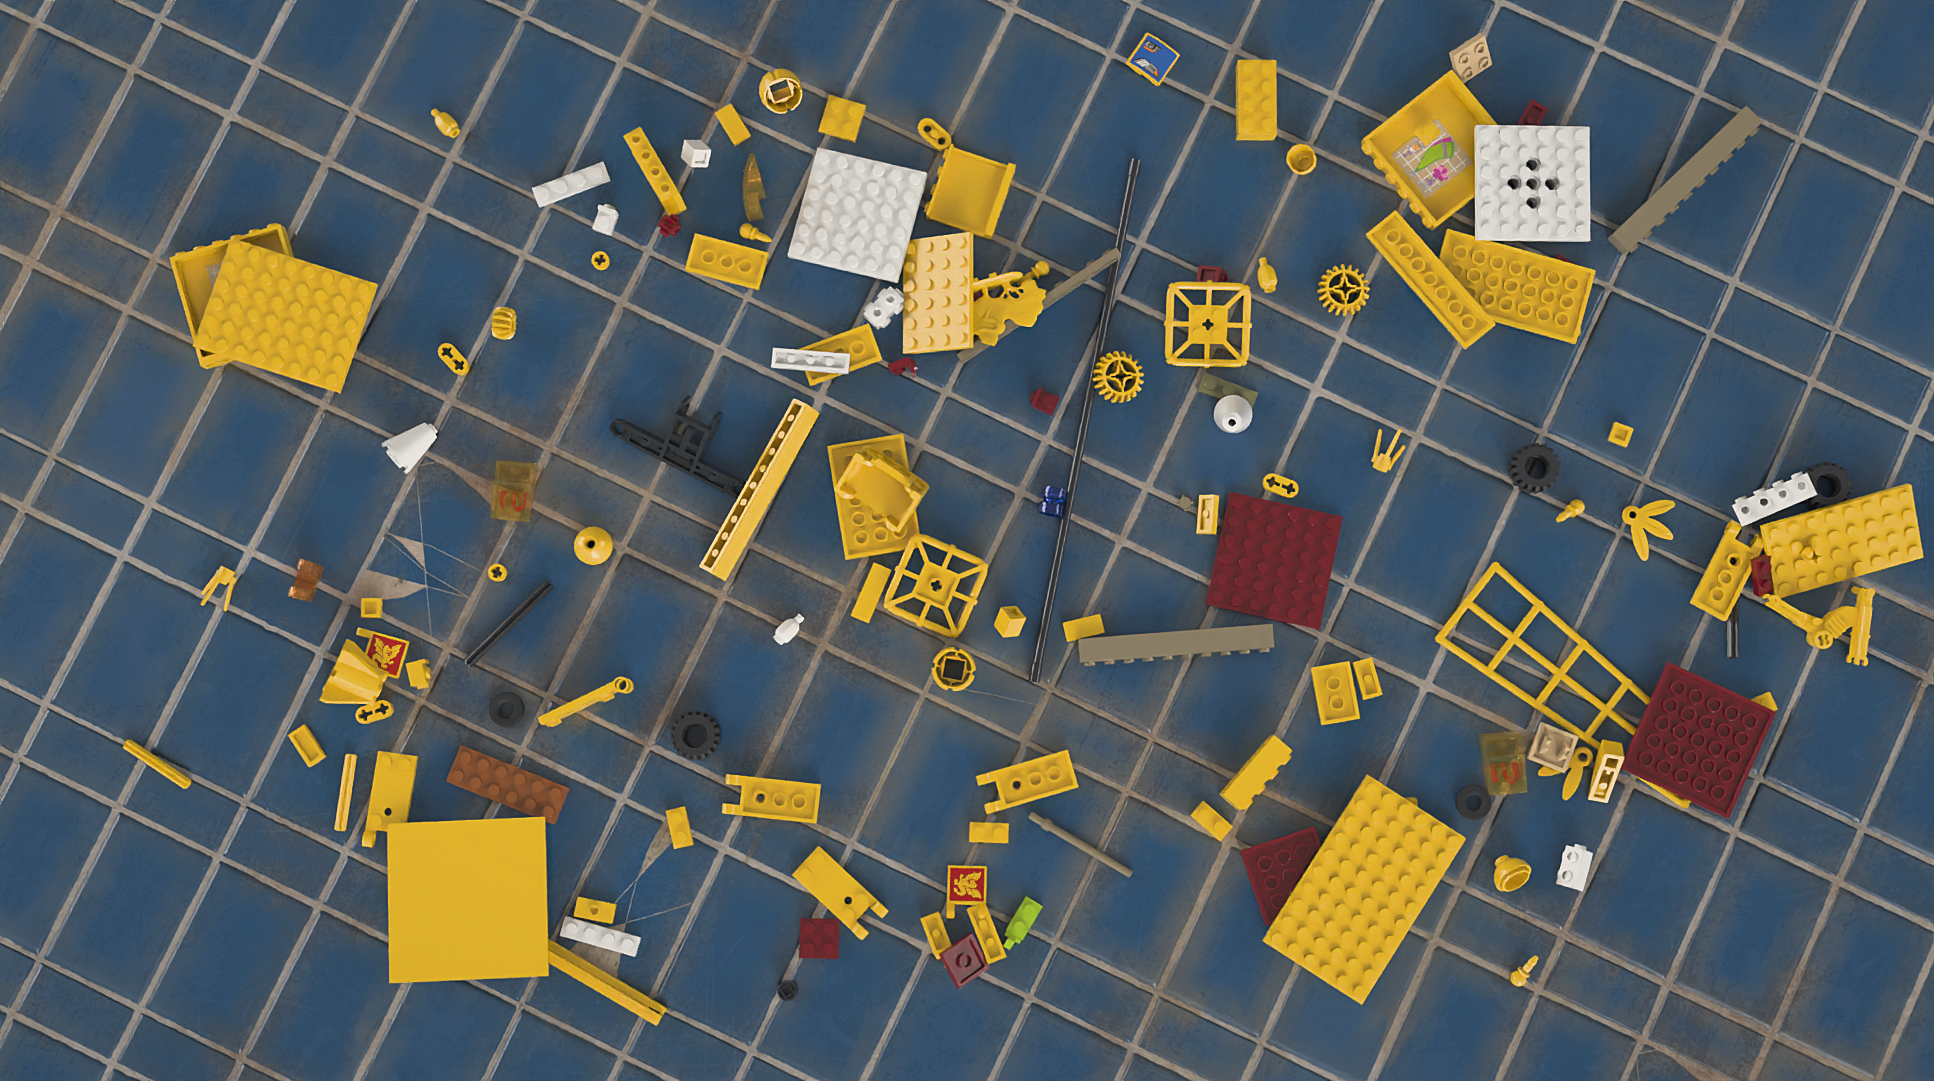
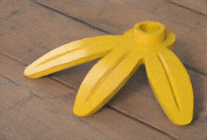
M1672 500L1655 501L1640 509L1635 506H1628L1622 512L1623 521L1631 525L1633 543L1643 561L1648 559L1649 554L1648 541L1643 528L1657 537L1667 540L1673 539V535L1667 527L1649 518V516L1659 515L1672 509L1675 506ZM1630 512L1635 513L1634 519L1629 517Z
M1586 747L1574 748L1567 769L1571 768L1563 786L1562 798L1564 800H1568L1575 793L1581 781L1583 766L1589 765L1593 760L1591 750ZM1585 753L1587 755L1586 760H1580L1579 755ZM1545 765L1538 770L1539 776H1551L1561 773Z

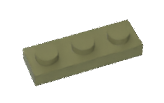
M1205 372L1197 392L1219 400L1228 395L1240 396L1249 402L1252 409L1258 392Z

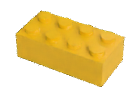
M1238 60L1236 64V140H1274L1277 135L1276 60Z
M1275 735L1269 736L1219 795L1236 810H1246L1253 802L1251 798L1254 795H1259L1265 789L1264 783L1267 780H1272L1279 772L1277 768L1280 765H1285L1292 756L1289 754L1292 750Z

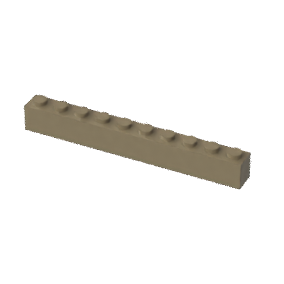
M1745 106L1607 239L1623 255L1628 251L1632 253L1639 246L1637 242L1641 238L1647 239L1653 233L1651 229L1655 225L1659 227L1666 220L1664 216L1668 212L1670 214L1674 213L1680 207L1678 203L1681 200L1685 202L1693 194L1691 190L1695 186L1697 188L1701 187L1707 181L1705 177L1708 174L1712 176L1720 168L1718 164L1721 161L1724 163L1733 156L1731 152L1735 148L1739 150L1746 143L1744 139L1748 135L1752 137L1760 130L1758 126L1763 121Z
M1272 624L1078 639L1079 663H1084V666H1095V662L1103 661V665L1115 664V660H1123V663H1134V659L1142 658V662L1154 661L1153 657H1161V660H1172L1173 656L1181 655V659L1192 658V654H1200V657H1211L1212 653L1219 652V656L1231 655V651H1239V654H1250V650L1258 649V653L1270 652L1269 648H1274Z

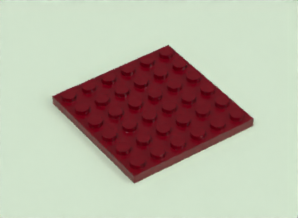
M1229 492L1205 605L1319 630L1343 517Z
M1666 662L1624 755L1620 769L1729 819L1776 712L1679 666Z

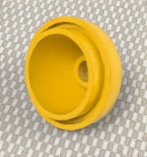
M587 527L581 530L575 538V554L586 564H601L612 553L613 542L611 536L600 527ZM590 541L595 542V546L593 548L588 547V543Z
M1503 855L1495 861L1494 883L1499 891H1513L1521 887L1529 879L1531 867L1524 860L1509 858L1507 855Z

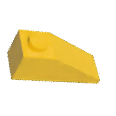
M1602 739L1589 788V800L1608 803L1624 760L1622 743Z

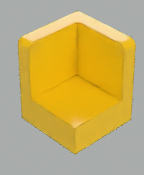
M1017 606L1001 607L994 626L1002 637L1018 636L1026 617Z

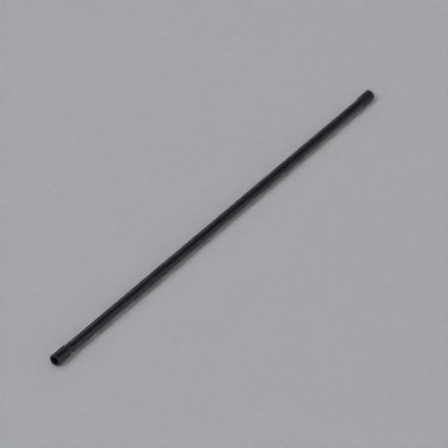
M1130 159L1128 179L1114 248H1117L1121 253V258L1110 266L1036 648L1028 681L1040 683L1042 662L1096 392L1094 387L1097 385V381H1093V378L1097 377V375L1093 373V370L1098 369L1096 363H1101L1100 358L1103 356L1136 182L1142 162L1138 159Z

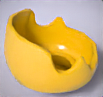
M1297 144L1288 151L1286 161L1294 173L1305 175L1315 168L1317 157L1310 146Z

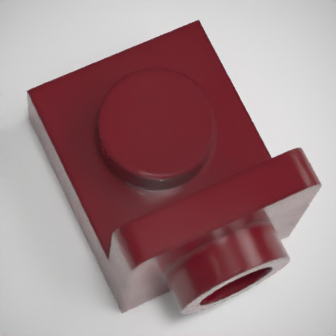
M1199 265L1196 282H1207V280L1227 282L1228 275L1221 267Z
M909 356L888 364L890 374L900 375L906 372V368H909L912 378L916 377L915 372L918 371L915 360L911 361Z
M1039 387L1038 391H1033L1029 401L1032 402V408L1052 416L1060 398Z

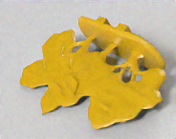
M995 272L989 274V278L980 281L978 278H973V294L983 292V296L973 302V336L976 334L982 343L995 346L998 335L1002 334L1006 327L1004 324L1006 319L1013 320L1019 326L1032 327L1037 320V316L1044 308L1042 300L1046 297V290L1038 288L1036 281L1031 278L1025 279L1019 288L1011 286V284L1022 279L1023 274L1021 272H1009L998 276ZM1000 287L1004 288V292L1000 297H989L988 291ZM1019 289H1023L1024 293L1019 292ZM1009 290H1011V293L1015 291L1019 297L1015 299L1010 296ZM1005 293L1008 296L1006 299L1003 298Z

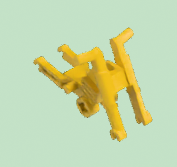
M1853 586L1851 592L1857 595L1855 607H1839L1828 612L1821 619L1795 609L1782 601L1777 595L1765 594L1761 596L1762 599L1768 598L1764 605L1781 614L1794 625L1804 629L1807 632L1806 641L1813 647L1829 648L1833 643V637L1837 639L1846 629L1852 627L1849 654L1845 660L1851 663V659L1854 657L1853 662L1855 665H1859L1861 659L1862 665H1868L1866 656L1868 640L1871 636L1869 632L1872 616V598L1875 594L1874 589Z

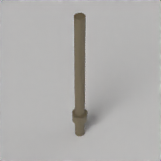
M1034 812L1030 813L1028 818L1041 825L1040 828L1043 830L1051 831L1130 878L1133 873L1131 869L1054 825L1050 819H1044Z

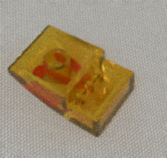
M754 153L749 154L743 176L744 207L749 222L764 218L759 200L766 199Z
M503 459L496 460L495 480H493L491 519L530 521L537 463Z
M1516 730L1479 734L1482 767L1488 796L1527 792L1525 754L1522 749L1521 733Z

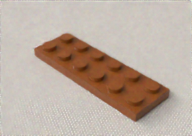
M463 745L459 748L446 782L531 816L546 817V822L554 825L570 790L569 787Z

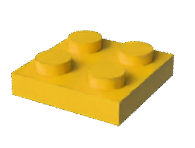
M829 95L819 132L855 143L866 105Z

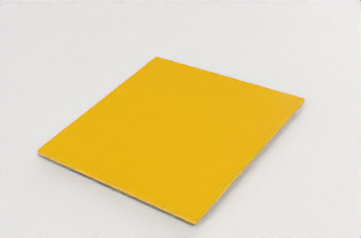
M546 817L387 824L389 983L549 976Z

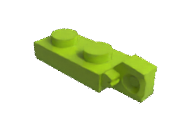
M1027 896L1024 898L1006 928L1004 935L1008 938L1003 945L1005 948L1010 950L1015 942L1020 944L1043 906Z

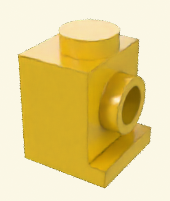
M428 659L406 664L410 684L412 687H417L418 690L428 688L430 678H432L431 670L426 666V664H430Z

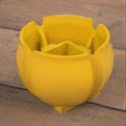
M777 68L774 72L769 71L763 76L759 85V95L763 104L771 111L787 113V109L794 110L801 102L802 85L799 78L788 69ZM786 79L788 87L771 93L770 85Z
M955 647L945 648L933 660L935 664L932 668L933 678L945 690L949 688L952 691L963 690L971 684L975 677L973 675V671L976 670L975 661L970 653L962 648L956 650ZM946 659L965 662L962 680L943 677Z

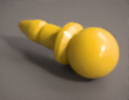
M745 223L740 227L739 232L743 238L758 239L763 242L772 241L768 235L759 232L758 228L753 227L749 223Z
M1046 261L1037 262L1035 267H1031L1032 272L1025 274L1017 282V285H1021L1025 279H1033L1034 277L1039 279L1040 276L1047 275L1050 271L1049 264Z
M1579 499L1571 501L1565 507V511L1558 515L1556 522L1581 514L1585 509L1584 503Z
M1537 955L1530 958L1523 967L1519 966L1518 971H1514L1511 974L1510 980L1513 985L1522 986L1525 984L1526 978L1530 976L1528 972L1537 963Z

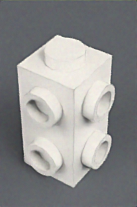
M891 286L888 289L884 288L878 294V299L874 303L870 302L864 309V317L877 330L881 327L885 328L891 322L890 318L894 314L898 315L904 308V295L897 288L895 290Z
M1575 844L1574 847L1566 845L1565 851L1562 854L1561 867L1557 873V884L1583 891L1593 853L1586 851L1587 847Z

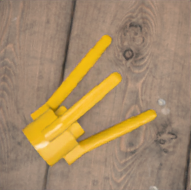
M1379 429L1374 455L1371 460L1374 463L1373 468L1384 473L1387 470H1391L1392 465L1406 447L1402 445L1392 459L1389 457L1399 438L1401 429H1398L1386 454L1380 453L1378 456L1382 429Z
M220 566L219 570H217L201 592V595L207 592L201 605L203 606L219 582L227 585L229 582L224 611H227L233 585L236 581V578L233 577L235 572Z

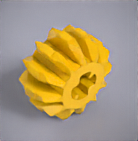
M508 307L496 308L493 312L491 323L494 337L506 340L514 336L517 324L515 310Z

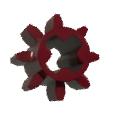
M673 213L670 216L665 214L658 223V227L661 228L659 232L667 238L669 235L675 237L682 227L679 224L680 219Z

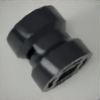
M792 980L783 981L777 989L779 998L784 1001L792 1000L798 993V986Z

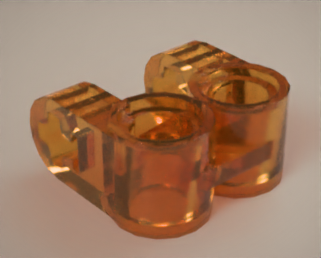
M299 559L296 566L298 568L297 579L293 586L289 588L287 596L312 602L316 595L317 584L323 573V566Z

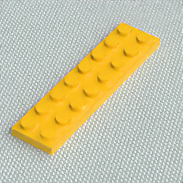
M1396 210L1366 234L1370 242L1464 349H1467L1495 326V322Z

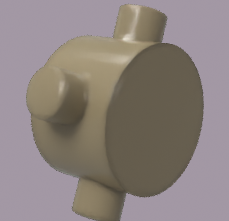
M1184 494L1181 495L1182 498L1179 502H1176V505L1180 506L1184 511H1188V507L1193 504V500H1190Z

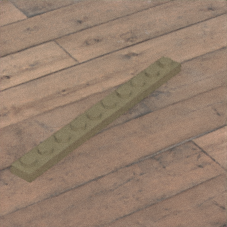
M1117 248L1106 250L1102 253L1101 258L1088 262L1086 268L1082 271L1077 270L1070 275V279L1065 282L1063 280L1058 282L1054 286L1055 289L1049 293L1046 291V297L1042 300L1044 307L1042 311L1121 258L1119 250ZM1009 318L1006 319L1007 321L1004 322L1006 327L1002 334L998 335V340L1015 330L1019 325ZM978 336L974 340L973 348L959 349L958 359L964 364L991 345L982 343Z

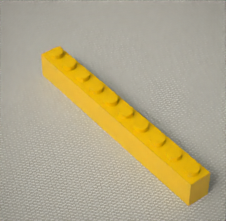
M793 399L699 567L726 581L820 414L812 407Z

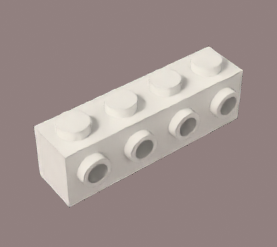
M1802 471L1791 476L1792 480L1784 483L1782 479L1773 483V488L1769 490L1761 488L1753 492L1755 496L1747 499L1745 495L1736 499V504L1732 506L1741 525L1745 526L1817 495L1808 474H1803Z

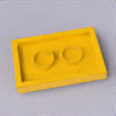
M1350 661L1310 668L1321 725L1360 719Z

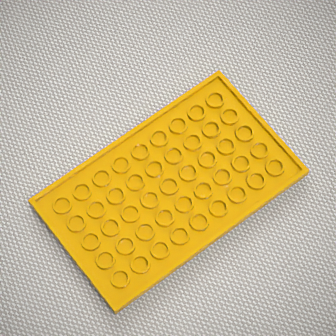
M1366 775L1262 941L1362 1005L1466 838L1371 776Z

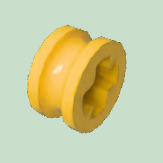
M596 252L592 256V264L596 269L604 270L609 266L610 259L606 253ZM603 256V259L606 260L605 263L602 262L601 265H598L596 259H600Z
M493 564L488 570V575L494 581H503L507 576V569L501 564ZM497 567H500L502 575H498V578H495L493 571L494 569L498 570Z

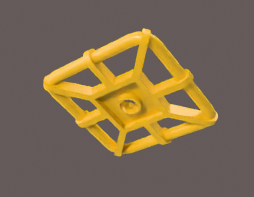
M1207 280V282L1180 281L1174 284L1171 283L1167 291L1166 321H1164V326H1166V362L1175 366L1204 367V369H1209V367L1245 366L1249 357L1250 328H1252V323H1250V287L1242 283L1212 282V280ZM1179 289L1206 290V305H1193ZM1212 290L1239 291L1225 305H1211ZM1174 294L1189 308L1188 321H1173ZM1243 295V323L1227 322L1228 309ZM1206 319H1210V322L1213 323L1209 330L1202 326ZM1173 326H1188V340L1172 353ZM1227 327L1242 328L1241 355L1227 342ZM1191 343L1204 344V359L1177 357ZM1210 344H1223L1237 360L1209 359Z
M915 533L908 542L899 565L894 569L896 572L885 595L884 608H887L893 614L916 623V626H923L944 636L957 638L963 631L973 606L978 602L976 599L987 576L988 563H985L979 557L955 548L956 545H949L928 535ZM922 542L947 552L942 567L929 562ZM916 544L924 560V566L920 575L905 570ZM952 555L977 565V567L960 574L946 569ZM980 571L969 597L955 591L961 578ZM903 574L917 580L912 593L892 600ZM939 580V585L942 586L941 589L933 591L931 582ZM953 596L967 601L956 627L948 610ZM913 597L926 602L920 616L895 606V604ZM930 605L944 611L950 629L925 619Z

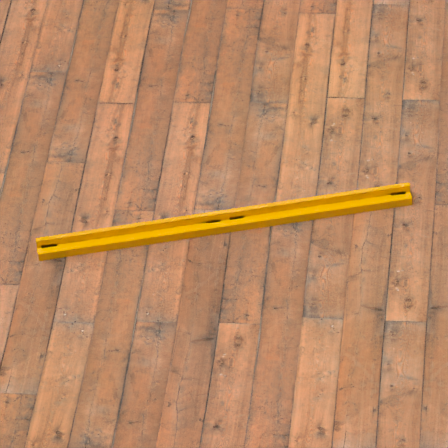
M548 938L550 964L656 1026L659 1024L667 1007Z

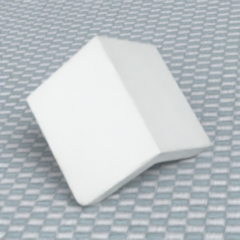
M684 140L681 158L690 167H708L711 149L701 140Z

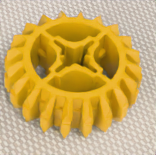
M1341 264L1340 270L1337 266H1334L1333 271L1328 269L1326 271L1327 275H1322L1321 279L1323 281L1318 283V286L1322 288L1318 289L1317 293L1323 294L1319 297V301H1326L1322 306H1330L1328 312H1332L1335 309V315H1339L1340 311H1342V315L1346 316L1348 310L1353 315L1355 313L1354 309L1360 311L1361 306L1366 304L1364 299H1368L1369 295L1364 292H1368L1370 288L1364 286L1368 283V280L1362 281L1365 275L1364 273L1358 275V268L1353 272L1351 271V265L1345 270L1344 264ZM1340 277L1339 285L1329 288L1330 281ZM1347 277L1353 280L1356 285L1349 284ZM1342 285L1344 287V290H1347L1345 296L1343 294V291L1340 290ZM1358 293L1357 300L1347 304L1349 295ZM1331 295L1337 296L1340 303L1336 302Z
M1114 351L1113 355L1107 353L1106 357H1101V363H1096L1098 369L1093 370V373L1097 375V377L1093 378V381H1098L1094 388H1101L1099 395L1105 393L1104 399L1108 400L1111 397V402L1113 403L1117 400L1119 403H1122L1124 399L1130 401L1131 397H1136V391H1141L1139 385L1144 383L1143 380L1139 379L1144 376V373H1139L1142 366H1136L1138 360L1132 361V355L1126 356L1124 351L1120 355L1118 351ZM1113 362L1111 374L1106 375L1108 366ZM1123 365L1128 368L1129 372L1124 370ZM1117 374L1120 375L1121 377L1125 376L1124 378H1121L1120 380H1119V379H1116V377L1112 378L1113 376H1116ZM1131 379L1128 389L1124 392L1126 380ZM1107 382L1112 383L1115 390H1113Z

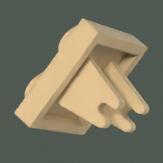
M1482 33L1477 34L1455 50L1449 52L1454 72L1463 84L1492 65L1486 39Z
M1541 722L1527 759L1565 773L1579 737Z

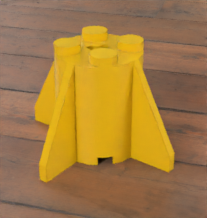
M346 639L334 668L323 687L319 700L325 703L366 704L373 707L389 672L379 668L355 642Z

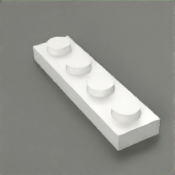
M604 162L534 187L532 190L538 206L542 207L611 180Z
M773 348L771 367L848 374L850 354Z
M565 916L560 936L634 957L637 954L641 937L568 916Z

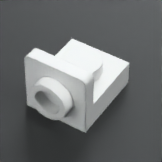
M598 205L597 209L599 211L592 229L611 236L619 214L615 207L611 205Z

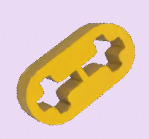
M449 343L440 345L438 348L440 358L457 375H465L470 368L468 361L453 345ZM444 349H451L450 353L453 355V357L450 358L448 355L443 356L445 354ZM456 360L461 364L464 362L463 370L457 369L458 366L454 363Z
M1273 473L1266 475L1262 481L1265 490L1285 498H1293L1299 490L1298 484L1295 481ZM1274 478V482L1279 484V486L1273 485L1269 487V483L1266 480ZM1291 484L1294 492L1287 494V490L1282 488V485L1288 487Z
M377 701L373 707L368 705L360 707L356 711V719L362 724H370L391 716L394 707L389 701ZM382 704L388 706L386 714L384 712L377 713L376 710L381 709ZM364 710L365 712H373L372 715L367 716L368 720L361 718Z

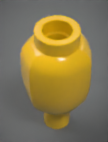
M436 108L431 111V114L435 117L436 126L444 135L454 138L460 133L458 123L445 112L440 113Z
M1265 257L1260 258V267L1257 271L1259 285L1264 289L1265 293H1270L1276 290V273L1274 268L1267 264Z

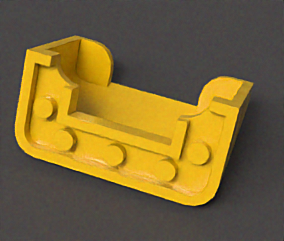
M865 445L856 452L834 490L843 499L858 498L886 517L885 523L888 529L899 533L928 491L929 485L876 448Z

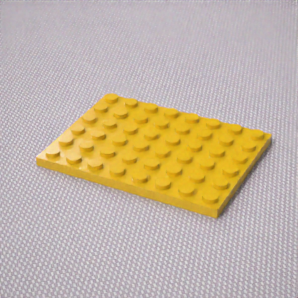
M231 238L193 347L341 394L378 285Z

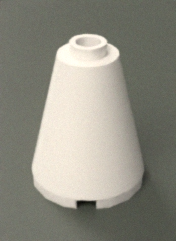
M1228 395L1217 403L1214 409V419L1218 427L1223 431L1238 433L1249 426L1252 420V408L1244 398L1237 395Z
M423 423L384 441L382 447H388L386 453L399 468L403 466L406 469L403 472L407 474L435 441L437 430L431 423L428 425Z

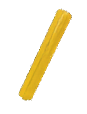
M128 739L124 743L123 748L183 789H187L191 784V779L133 740Z
M355 754L345 755L334 828L337 831H345L347 827L357 759Z

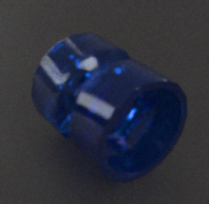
M1043 486L1041 493L1043 501L1039 503L1038 513L1061 518L1064 509L1062 502H1065L1067 490L1053 486Z

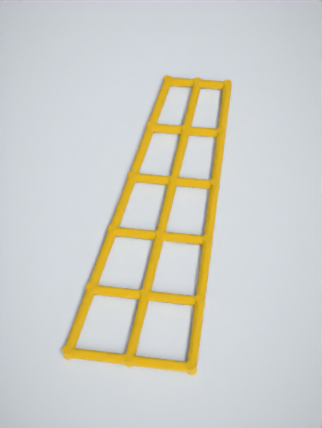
M1498 562L1491 564L1438 635L1435 636L1437 643L1446 647L1596 750H1599L1601 743L1592 738V735L1607 716L1634 735L1636 728L1612 710L1627 689L1632 691L1646 705L1650 700V697L1636 686L1631 679H1628L1542 601L1501 567ZM1495 572L1534 605L1514 632H1511L1473 602ZM1467 608L1508 638L1488 666L1445 638ZM1539 611L1578 644L1560 668L1556 667L1519 638ZM1514 644L1554 674L1537 699L1494 671ZM1583 650L1622 683L1606 705L1566 674ZM1560 680L1601 710L1586 732H1583L1543 705V702ZM1639 778L1681 808L1689 807L1690 801Z

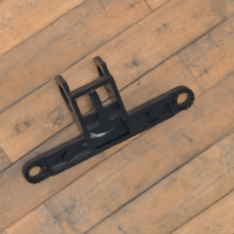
M689 395L681 402L678 411L675 413L665 440L622 418H617L610 424V432L615 438L617 437L625 441L627 444L691 477L733 496V498L737 499L740 495L736 491L735 486L744 488L746 484L744 480L703 460L721 424L723 412L718 411L708 426L686 415L693 398ZM683 422L689 424L684 437L677 434ZM617 424H620V426L622 425V428L624 430L623 432L617 430ZM695 428L705 432L700 445L691 441Z

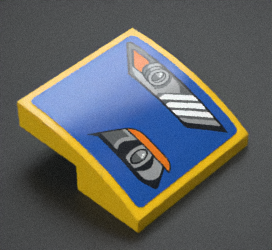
M1147 32L1126 61V64L1139 75H1144L1154 85L1159 86L1180 55L1167 44Z

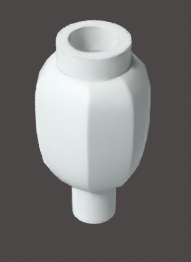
M798 614L794 619H787L776 629L773 638L780 645L788 643L799 631V624L804 618Z

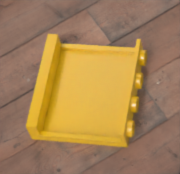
M641 127L624 135L623 137L632 150L633 156L668 215L670 216L671 213L677 215L686 210L687 208L679 191Z
M950 144L949 149L946 148L943 154L944 165L943 167L939 166L936 177H939L938 182L933 184L930 192L933 195L931 202L927 201L924 209L926 219L991 240L1012 182L1016 165L1011 163L1005 165L954 148V144Z

